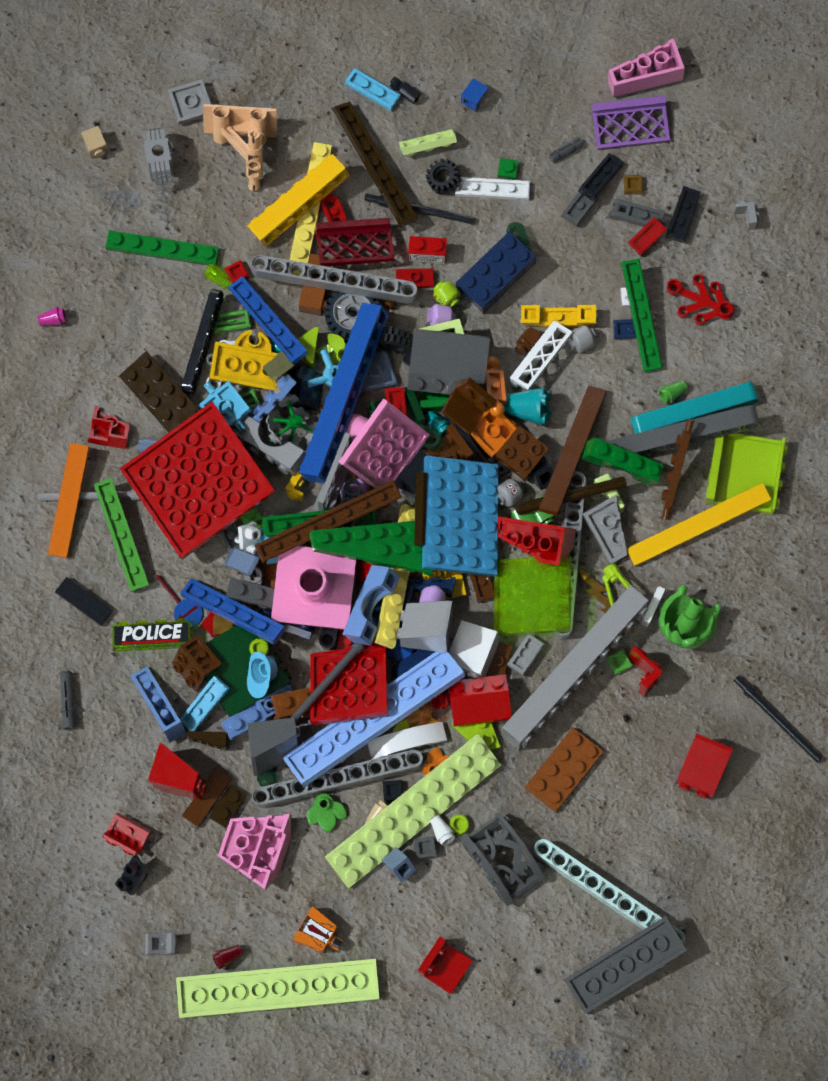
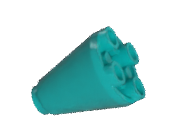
M539 388L506 394L504 413L537 425H545L547 419L550 420L552 416V409L549 408L552 390Z

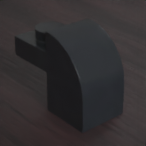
M544 456L530 472V478L540 490L548 487L554 472Z

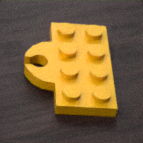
M252 330L241 333L234 345L215 342L209 380L224 383L229 381L235 385L267 391L271 389L274 391L278 380L273 382L263 370V366L275 358L278 353L271 352L269 339L260 331L257 335L259 343L256 345L249 342Z

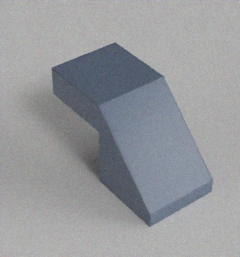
M232 548L222 566L227 569H234L245 576H251L259 558Z

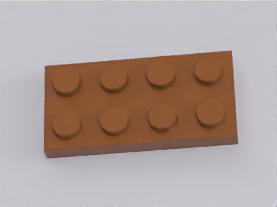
M572 727L524 789L556 813L604 751Z

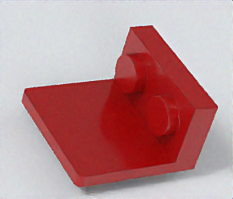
M633 646L629 659L646 673L641 678L638 691L645 697L660 681L663 671L656 661L652 662L647 658V654L643 649H637Z
M439 936L420 965L417 973L447 993L452 994L472 963V960L446 944V940Z

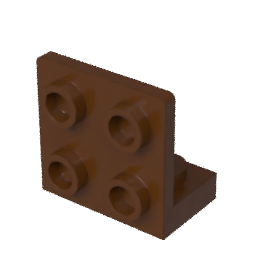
M469 377L456 383L442 413L467 434H471L482 412L494 407L497 400Z
M453 424L446 427L445 436L423 449L429 456L438 457L456 452L459 460L474 461V453Z
M518 426L495 456L496 460L526 482L530 477V472L547 453L548 447L521 426Z
M198 635L182 644L172 661L174 670L180 673L185 679L187 686L195 692L200 689L205 677L222 665Z

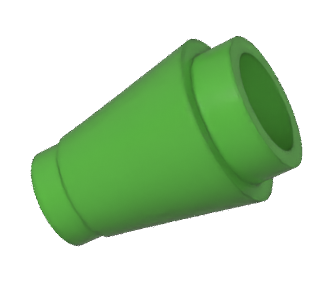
M681 380L662 386L661 390L658 391L661 401L665 404L672 403L687 391V385Z

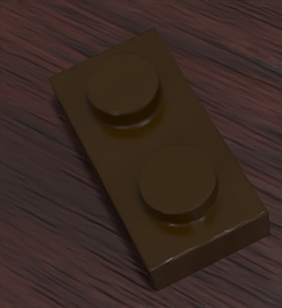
M229 784L209 819L227 828L230 819L234 817L247 795Z

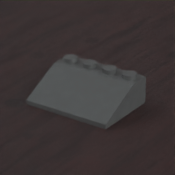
M414 329L407 390L451 395L456 383L469 377L484 389L490 337Z

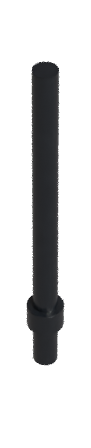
M365 194L364 201L378 203V206L386 207L387 204L382 195ZM409 203L414 212L473 224L474 217Z
M739 675L733 680L744 691L743 694L748 699L751 698L816 763L823 758L756 693L757 690L752 685L749 686Z

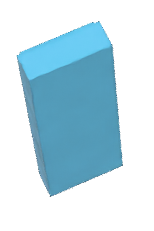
M356 68L353 69L345 81L346 86L390 112L401 98L400 94Z
M213 676L181 716V723L190 731H197L230 688L217 676Z

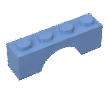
M371 565L343 631V635L353 643L371 646L378 630L372 621L373 609L379 600L389 594H393L400 577L391 568Z

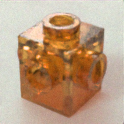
M430 702L417 709L421 713L414 711L406 717L409 728L429 723L432 717L431 713L434 712Z

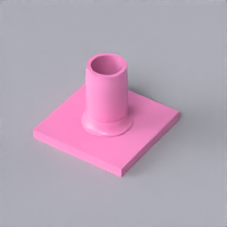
M383 399L369 419L359 414H352L346 433L351 434V445L341 457L339 463L375 489L392 480L395 481L397 476L415 457L430 434Z
M301 546L279 555L271 620L277 623L344 630L351 613L356 560L340 555L332 556L313 552L311 547Z

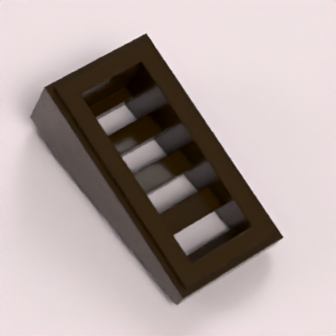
M187 732L188 740L227 751V734L225 732Z

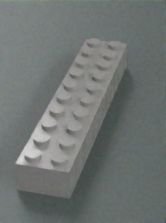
M630 585L502 727L501 736L517 750L521 747L526 748L532 741L533 734H538L544 728L545 720L547 718L551 720L558 712V706L560 704L564 705L570 699L571 691L574 690L576 692L583 684L584 677L591 676L596 669L598 661L602 663L607 658L609 649H615L621 642L622 635H627L633 629L635 620L640 621L644 617L645 611L648 609V599Z

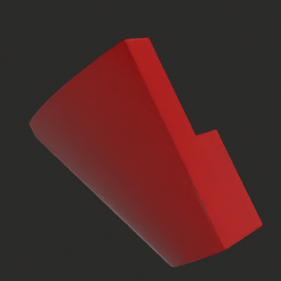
M95 406L88 443L126 449L130 425L117 420L112 414L107 416L100 411V407Z

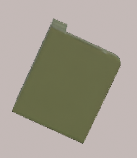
M281 351L275 358L263 366V370L275 382L291 370L294 365L284 352Z

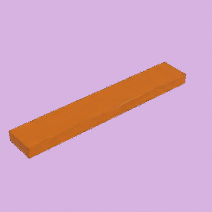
M70 443L48 551L50 556L68 558L90 448L87 445Z

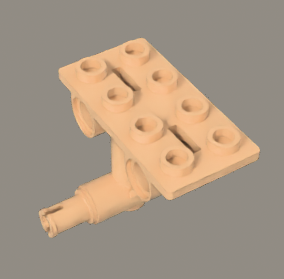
M204 104V133L213 134V139L218 144L229 142L246 160V176L249 178V189L253 191V185H255V191L259 190L260 178L263 175L262 146L266 143L267 137H277V109ZM239 135L248 136V144Z

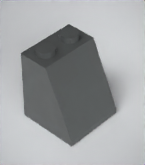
M295 718L247 723L254 776H259L283 763L282 757L302 744L300 726L295 725Z

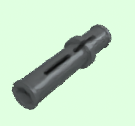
M67 670L60 671L62 704L60 713H62L63 730L75 729L74 712L76 710L73 706L72 672Z

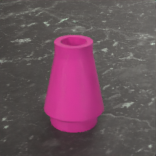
M56 307L37 316L40 326L63 325L64 322H67L63 307Z

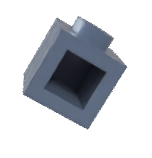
M397 847L382 859L390 873L401 883L416 871L408 857Z

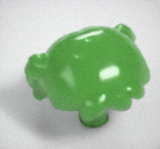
M682 584L677 592L672 594L660 606L659 629L670 643L680 648L694 649L715 637L721 605L715 604L709 610L699 599L686 596L687 586Z

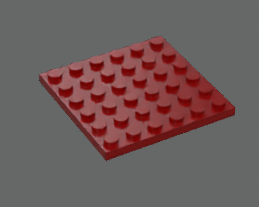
M210 402L119 468L182 560L276 492L213 402Z

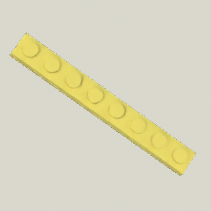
M314 142L308 172L311 169H315L324 158L331 155L332 145ZM321 201L297 221L290 255L291 261L308 263ZM298 270L292 272L294 275L301 274Z
M403 504L400 507L398 522L415 521V508ZM398 567L395 569L391 568L400 577L393 594L383 597L375 643L390 649L396 646L397 632L409 576L407 569Z

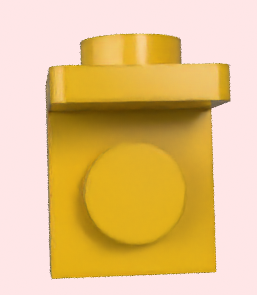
M299 471L295 476H292L285 489L286 494H288L287 496L291 500L303 502L304 494L297 489L300 490L305 480Z

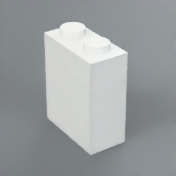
M461 621L449 654L463 672L467 674V677L471 679L486 677L501 637L497 631Z

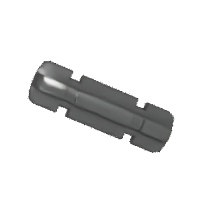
M577 137L572 142H568L558 147L557 150L549 152L548 156L552 162H556L560 157L563 158L574 152V149L578 150L581 148L583 143Z

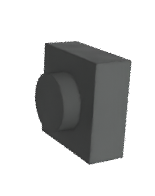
M433 836L414 839L417 860L437 857Z

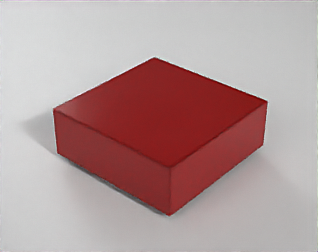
M241 260L224 268L232 284L242 276L245 280L250 278Z

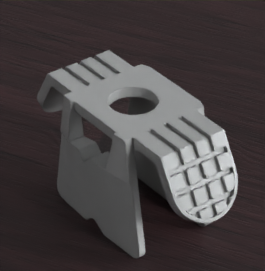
M164 128L146 130L147 141L144 142L147 172L155 184L165 186L174 177L173 149L169 139L165 138ZM161 146L164 149V153L160 156H155L152 153L153 148Z

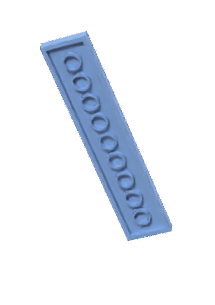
M435 652L388 684L389 715L331 723L282 758L301 785L305 787L465 677V673L448 652Z

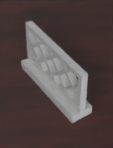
M345 432L326 482L322 484L314 504L313 512L330 510L337 503L342 484L345 482L349 469L339 463V460L351 445V434Z

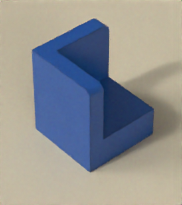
M473 78L461 94V103L476 112L480 107V100L487 92L488 87Z

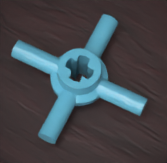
M327 349L320 351L326 366L323 376L308 380L309 388L324 383L329 387L332 385L333 376L336 375L338 365H333Z

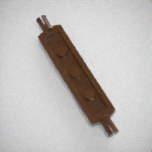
M687 419L685 429L676 438L675 446H678L677 452L672 454L670 464H673L672 471H668L666 476V482H668L667 490L663 489L661 495L664 507L662 519L669 520V515L673 508L672 504L689 440L693 433L692 429L695 420Z

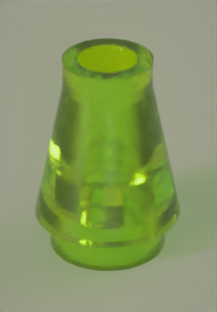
M211 263L203 272V275L206 276L205 279L223 289L231 283V280L228 279L217 264Z

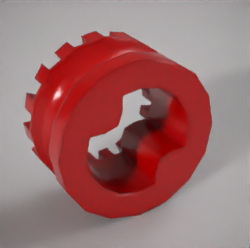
M443 691L432 699L435 709L448 708L450 703L448 699L450 698H448L447 692Z

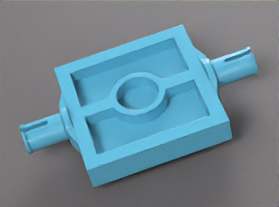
M210 381L206 382L204 387L209 392V395L199 406L203 408L210 402H213L230 427L235 426L239 433H243L242 429L245 431L246 427L242 424L241 419L252 410L229 381L216 389Z

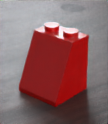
M696 733L675 784L679 785L678 788L689 792V790L696 792V795L700 798L712 799L733 748Z
M159 743L148 778L149 783L156 790L201 800V797L205 795L207 790L206 781L164 744Z

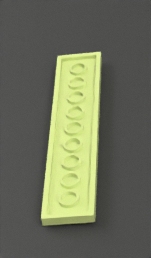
M475 735L327 854L325 859L346 887L350 888L379 865L382 859L396 847L400 848L431 823L430 820L433 817L442 814L499 768L501 764L481 736Z
M376 959L176 978L179 1019L379 1000Z

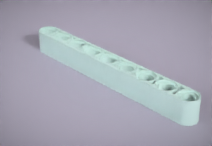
M541 839L536 842L534 855L539 860L640 929L644 930L661 919L659 915L550 841ZM545 845L548 848V852L541 854L538 852L537 847ZM561 856L565 863L557 865L554 862V858ZM573 867L579 868L581 875L573 876L570 869ZM590 878L595 879L597 886L594 888L589 887L587 880ZM611 890L614 893V897L607 899L603 892ZM620 902H629L630 909L623 910L620 907ZM637 913H645L647 920L644 922L639 921ZM673 926L681 941L684 943V933L675 926Z

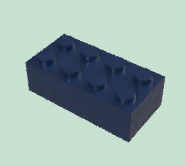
M509 231L456 282V286L484 314L537 263L536 256Z

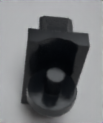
M134 855L130 862L125 865L124 872L117 879L115 885L120 891H126L129 895H134L140 883L146 880L149 867L142 863L137 855Z

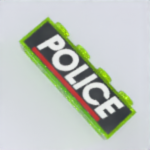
M184 618L175 619L174 622L159 619L155 623L140 620L136 621V624H128V622L121 621L117 622V625H112L114 652L179 649L182 644L191 639V623Z

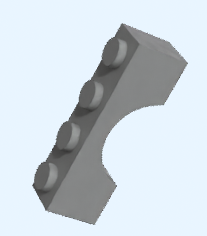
M245 415L241 422L246 427V430L242 429L243 433H239L236 427L233 429L242 444L247 446L254 455L264 457L263 459L268 464L277 465L278 469L287 475L289 473L295 476L300 470L301 463L304 461L305 452L291 442L278 447L264 444V430L261 424Z

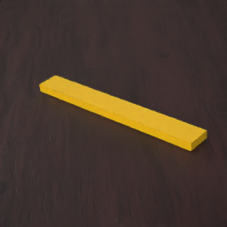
M761 483L627 548V553L635 567L771 501V497L764 484Z

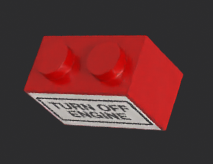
M410 236L408 261L445 264L447 238Z

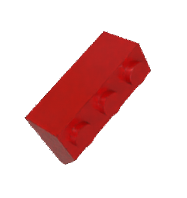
M506 674L459 680L448 688L454 727L504 721L512 717Z

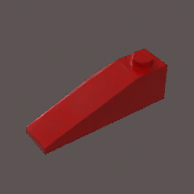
M499 516L497 521L499 538L521 549L524 553L533 556L542 563L561 566L573 549L576 529Z

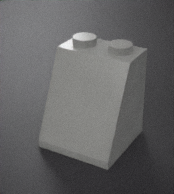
M452 601L406 603V608L401 611L400 622H403L402 628H398L397 632L400 646L447 653L453 621Z

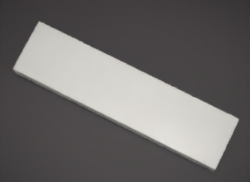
M460 177L461 182H458L460 186L456 187L455 196L529 201L530 181Z

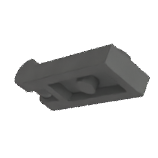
M614 199V208L610 211L609 217L614 220H622L645 226L654 216L661 223L664 211L622 199ZM624 208L626 212H620V210Z

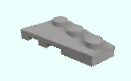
M616 495L582 513L609 564L627 555Z

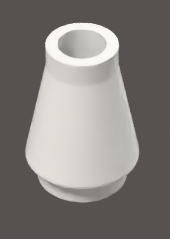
M440 815L430 820L438 843L445 846L455 839L454 831L445 823Z

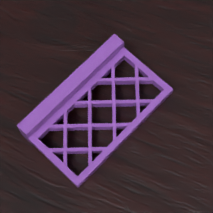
M665 96L592 104L591 115L593 116L597 150L670 141ZM654 110H662V118L659 122L650 116ZM637 112H641L646 116L641 124L632 118ZM623 114L628 118L623 126L614 120L617 115ZM604 116L609 120L605 128L598 124L597 117ZM648 118L656 124L651 132L642 126ZM629 121L638 126L633 134L624 128ZM611 122L620 128L615 136L606 130ZM658 126L664 130L665 137L658 138L653 134ZM640 128L649 134L643 140L635 136ZM622 130L630 136L626 142H621L616 138ZM603 133L612 138L608 144L600 143V136Z

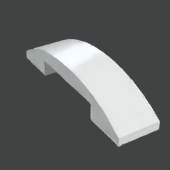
M436 722L375 738L368 743V748L372 760L425 745L430 746L445 742L447 737L443 722Z

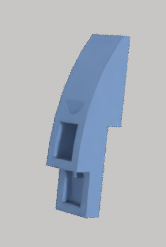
M287 685L256 701L251 707L222 721L221 725L230 740L244 733L247 734V723L272 720L276 715L271 696L293 691L291 686Z

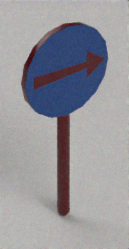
M156 575L158 581L177 603L174 610L176 622L188 623V628L196 626L203 616L201 606L189 600L180 601L163 579Z

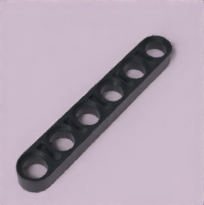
M211 289L208 295L182 382L181 390L185 394L194 395L197 390L224 299V294L221 290Z

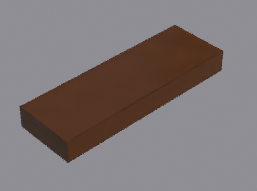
M214 768L206 780L207 790L205 795L201 797V800L193 799L182 817L196 827H199L232 778Z

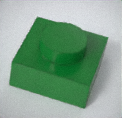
M500 158L497 178L515 180L518 161Z

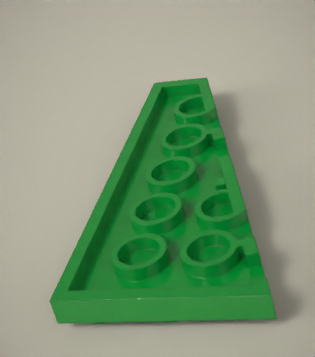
M415 521L312 530L309 533L313 552L332 556H345L351 560H364L366 563L394 569L398 567L413 573L415 571L422 572L428 576L433 574L430 569H422V546L414 545Z

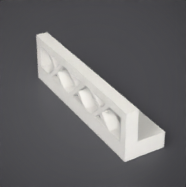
M553 321L511 375V385L517 389L521 386L527 391L530 390L572 336V331ZM561 331L566 334L562 339L556 340ZM553 345L554 350L552 353L545 354L550 346ZM540 359H542V366L539 368H534L540 361ZM531 373L532 379L526 384L523 381Z

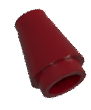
M236 945L216 951L212 958L218 969H225L243 956L241 947Z

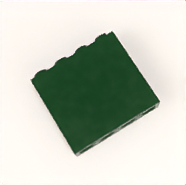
M237 625L205 643L222 663L221 667L206 676L205 680L209 683L213 676H217L230 688L219 702L228 718L251 707L256 701L287 685L291 686L290 680L292 679L288 670L282 669L280 665L282 661L277 653L273 654L270 647H272V644L266 641L269 646L267 656L275 658L278 672L275 679L270 681L265 696L254 698L247 687L251 657L249 646L253 640L262 638Z

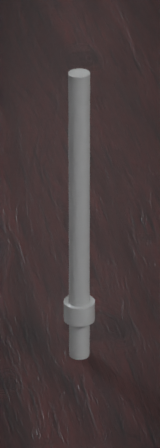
M133 489L131 491H117L119 499L131 498V500H140ZM81 492L79 500L98 499L96 492ZM40 493L39 498L40 501H59L60 493Z

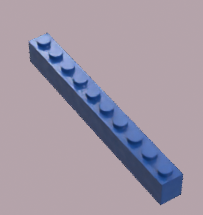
M362 303L360 310L357 312V318L351 329L349 340L345 345L342 359L339 361L336 375L326 396L323 410L320 412L319 420L313 431L311 442L307 447L304 461L300 465L299 473L307 481L323 484L326 482L389 313L382 305Z

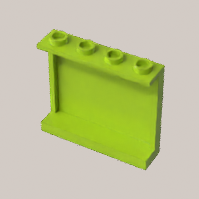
M738 433L715 438L705 503L718 505L763 483L771 497V501L751 511L773 515L775 509L779 508L780 503L777 493L778 491L781 492L783 480L779 479L780 473H784L785 462H782L783 455L786 456L788 444H785L786 438L783 437L779 441Z

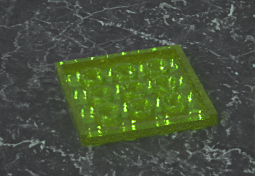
M568 555L561 566L542 563L534 557L497 560V575L494 578V631H497L500 636L571 631V556Z

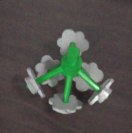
M286 394L278 402L279 407L288 406L290 412L288 419L282 418L278 410H271L266 418L268 430L271 433L269 435L270 442H273L275 445L279 443L282 446L291 442L299 447L301 438L295 436V431L299 427L306 430L305 438L309 443L311 442L317 422L308 427L305 426L306 420L309 419L310 415L307 411H304L303 407H292L293 403L299 400L295 394ZM287 423V426L276 435L272 432L275 429H279V424ZM292 429L289 434L285 433L287 430Z

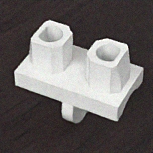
M250 522L247 525L238 526L239 535L235 536V542L239 543L240 550L259 557L254 547L255 544H258V540L261 537V530L257 529V523Z

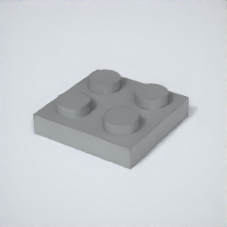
M202 79L167 90L179 125L203 118V105L211 104Z

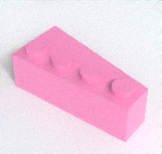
M674 38L663 46L659 45L646 54L638 55V58L632 61L629 60L610 69L608 84L613 97L683 80L685 68Z

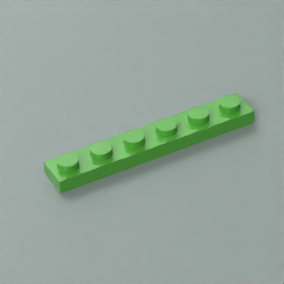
M110 478L94 484L130 591L134 592L148 587L149 583L113 479Z

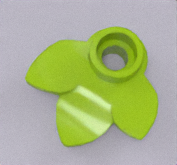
M328 334L329 345L322 346L316 353L323 359L320 351L327 349L333 365H338L342 359L341 353L344 352L345 341L339 335Z

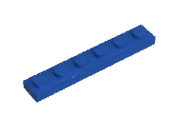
M243 276L228 287L230 292L277 347L284 352L293 365L308 355L307 350Z
M192 578L180 592L183 598L274 645L285 631L283 625L231 598L225 597V595Z

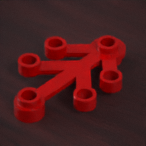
M701 274L694 275L692 283L698 288L700 295L683 288L681 282L677 279H671L667 283L666 290L670 295L679 294L697 302L688 306H680L677 311V315L680 318H686L689 313L707 307L713 309V311L705 314L698 313L694 319L696 325L702 326L705 324V321L717 317L727 320L734 315V306L730 302L725 301L719 282L714 281L709 287V291L715 294L717 302L710 299L704 284V277ZM700 278L701 282L697 283L695 279ZM674 286L677 290L672 291L670 287ZM712 286H717L718 290L712 289ZM722 309H727L728 313H723ZM680 310H685L686 314H681ZM701 317L704 321L699 322L697 318Z

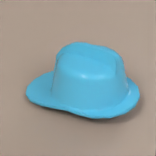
M255 652L250 657L247 687L254 698L265 696L270 681L277 676L278 669L273 656H265L262 652Z

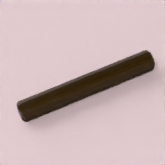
M426 472L416 473L414 545L418 547L425 545Z

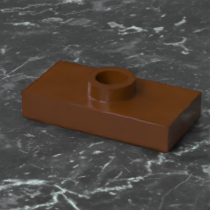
M498 643L486 677L505 674L512 645Z

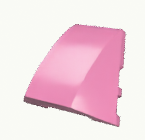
M291 814L230 819L218 856L266 890L279 876L291 840Z

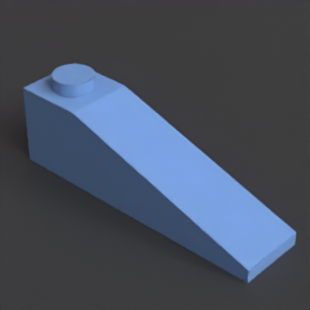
M148 666L132 674V680L169 743L186 734L179 717Z

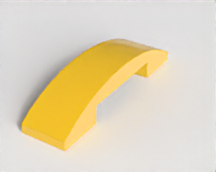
M521 305V324L549 327L553 321H556L566 328L596 324V305H577V308H540V305Z

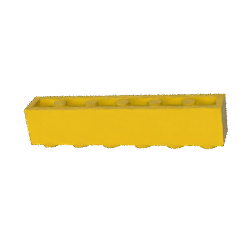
M333 154L324 158L315 169H311L302 180L297 181L276 202L267 206L263 213L253 218L250 224L247 225L248 228L266 248L350 177L347 169Z

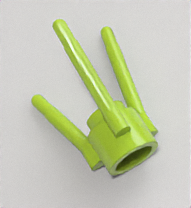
M616 563L603 569L605 575L602 577L611 606L614 604L609 581L612 584L621 581L626 589L631 585L623 576Z

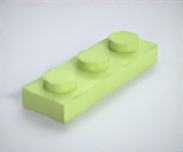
M450 129L399 142V147L403 155L412 156L420 151H432L436 147L451 146L457 140L453 130Z

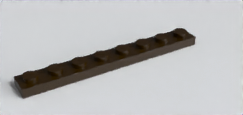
M351 102L334 106V114L400 228L416 223L418 217Z

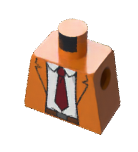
M311 907L293 938V942L321 953L325 952L327 946L338 951L343 940L334 935L337 931V926L314 907Z

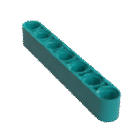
M747 382L636 415L630 419L634 433L637 434L684 422L687 419H696L752 405L758 402L759 398L753 382Z

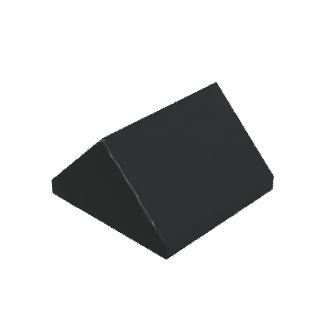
M304 366L289 370L287 374L295 379L296 384L287 394H295L299 398L297 402L293 403L292 407H303L304 410H319L322 384L309 388L307 381L323 375Z
M423 450L414 457L395 479L398 489L415 494L416 473L424 472V457L427 454Z

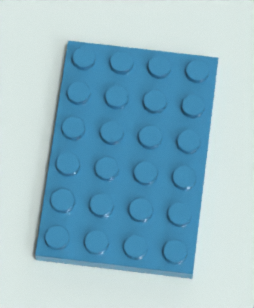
M426 455L424 457V472L427 473L425 545L422 546V569L495 577L497 575L498 497L496 496L498 495V464Z

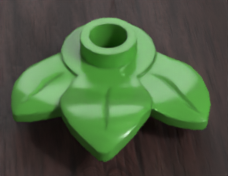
M325 793L315 797L314 806L307 812L309 825L318 822L321 828L328 833L333 830L336 819L346 818L344 806L340 802L333 801L331 796ZM322 800L327 801V805L325 807L320 806V802Z

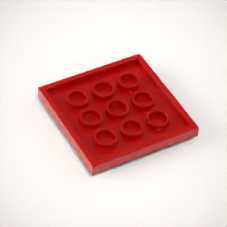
M379 644L364 646V650L349 662L310 706V722L312 725L389 715L387 647ZM351 648L310 654V695Z

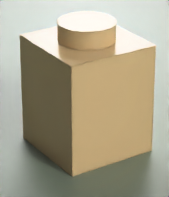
M99 126L81 132L82 139L91 158L101 157L108 152Z

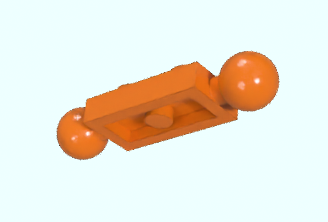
M491 357L487 360L485 391L497 400L495 406L490 408L491 415L501 417L505 412L504 405L506 403L503 370H498L500 368L499 360Z

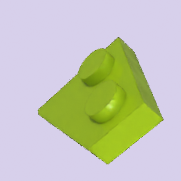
M491 722L455 727L453 723L451 724L452 728L457 730L467 742L478 734L491 751L500 749V744Z

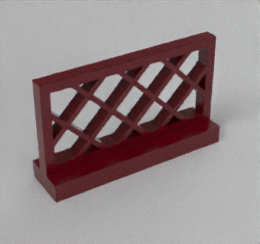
M390 218L316 223L315 237L320 266L395 261ZM378 235H387V239L384 242L376 237ZM366 236L369 240L364 244L358 238ZM341 238L350 239L347 245H345L339 240ZM321 239H330L332 242L326 246L321 242ZM372 241L380 245L376 250L368 246ZM354 242L361 246L357 252L350 248ZM335 244L343 248L339 253L331 249ZM384 248L390 252V255L382 256L379 252ZM365 249L368 252H370L371 255L369 257H363L362 255H360V253ZM345 251H348L353 256L351 258L345 259L341 255ZM329 252L334 258L332 260H324L323 256Z

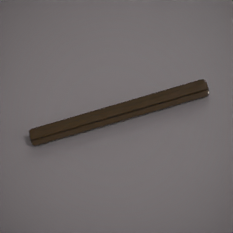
M622 476L568 490L563 503L625 488L627 486L626 479ZM543 497L516 504L517 514L521 515L539 510Z

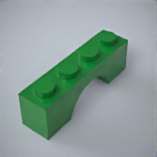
M596 437L587 441L582 459L596 465L610 466L623 470L630 474L634 480L649 486L659 481L663 468L661 463Z

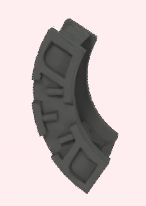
M497 812L495 814L496 817L468 836L465 833L459 839L466 852L472 857L479 868L482 867L484 872H486L488 875L486 878L499 899L508 907L513 903V899L546 878L543 875L545 871L539 861L536 862L527 847L511 827L512 823L507 816L503 817ZM500 826L503 829V833L498 834L495 830L494 838H491L488 833ZM509 835L513 841L507 840V836ZM494 845L505 846L514 850L513 870L504 865L494 867L490 865L495 857L496 850ZM487 846L491 848V855L489 856L483 854L484 850H489ZM522 854L524 855L527 861L521 862ZM529 867L534 875L523 882L518 877V873L522 876H527L528 874L524 872V868ZM503 870L506 871L510 876L508 877V875L505 873V877L500 878L498 873L499 871ZM516 881L519 885L516 886L514 889H512L511 891L508 892V890L512 887V885H513L514 882Z

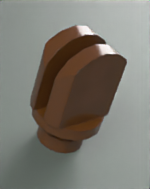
M531 327L526 329L516 341V352L520 355H524L525 352L529 353L541 337L539 331Z

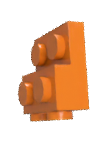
M489 408L480 416L473 432L469 435L492 458L518 426L514 421L508 420L504 416L505 413L501 417L492 416Z

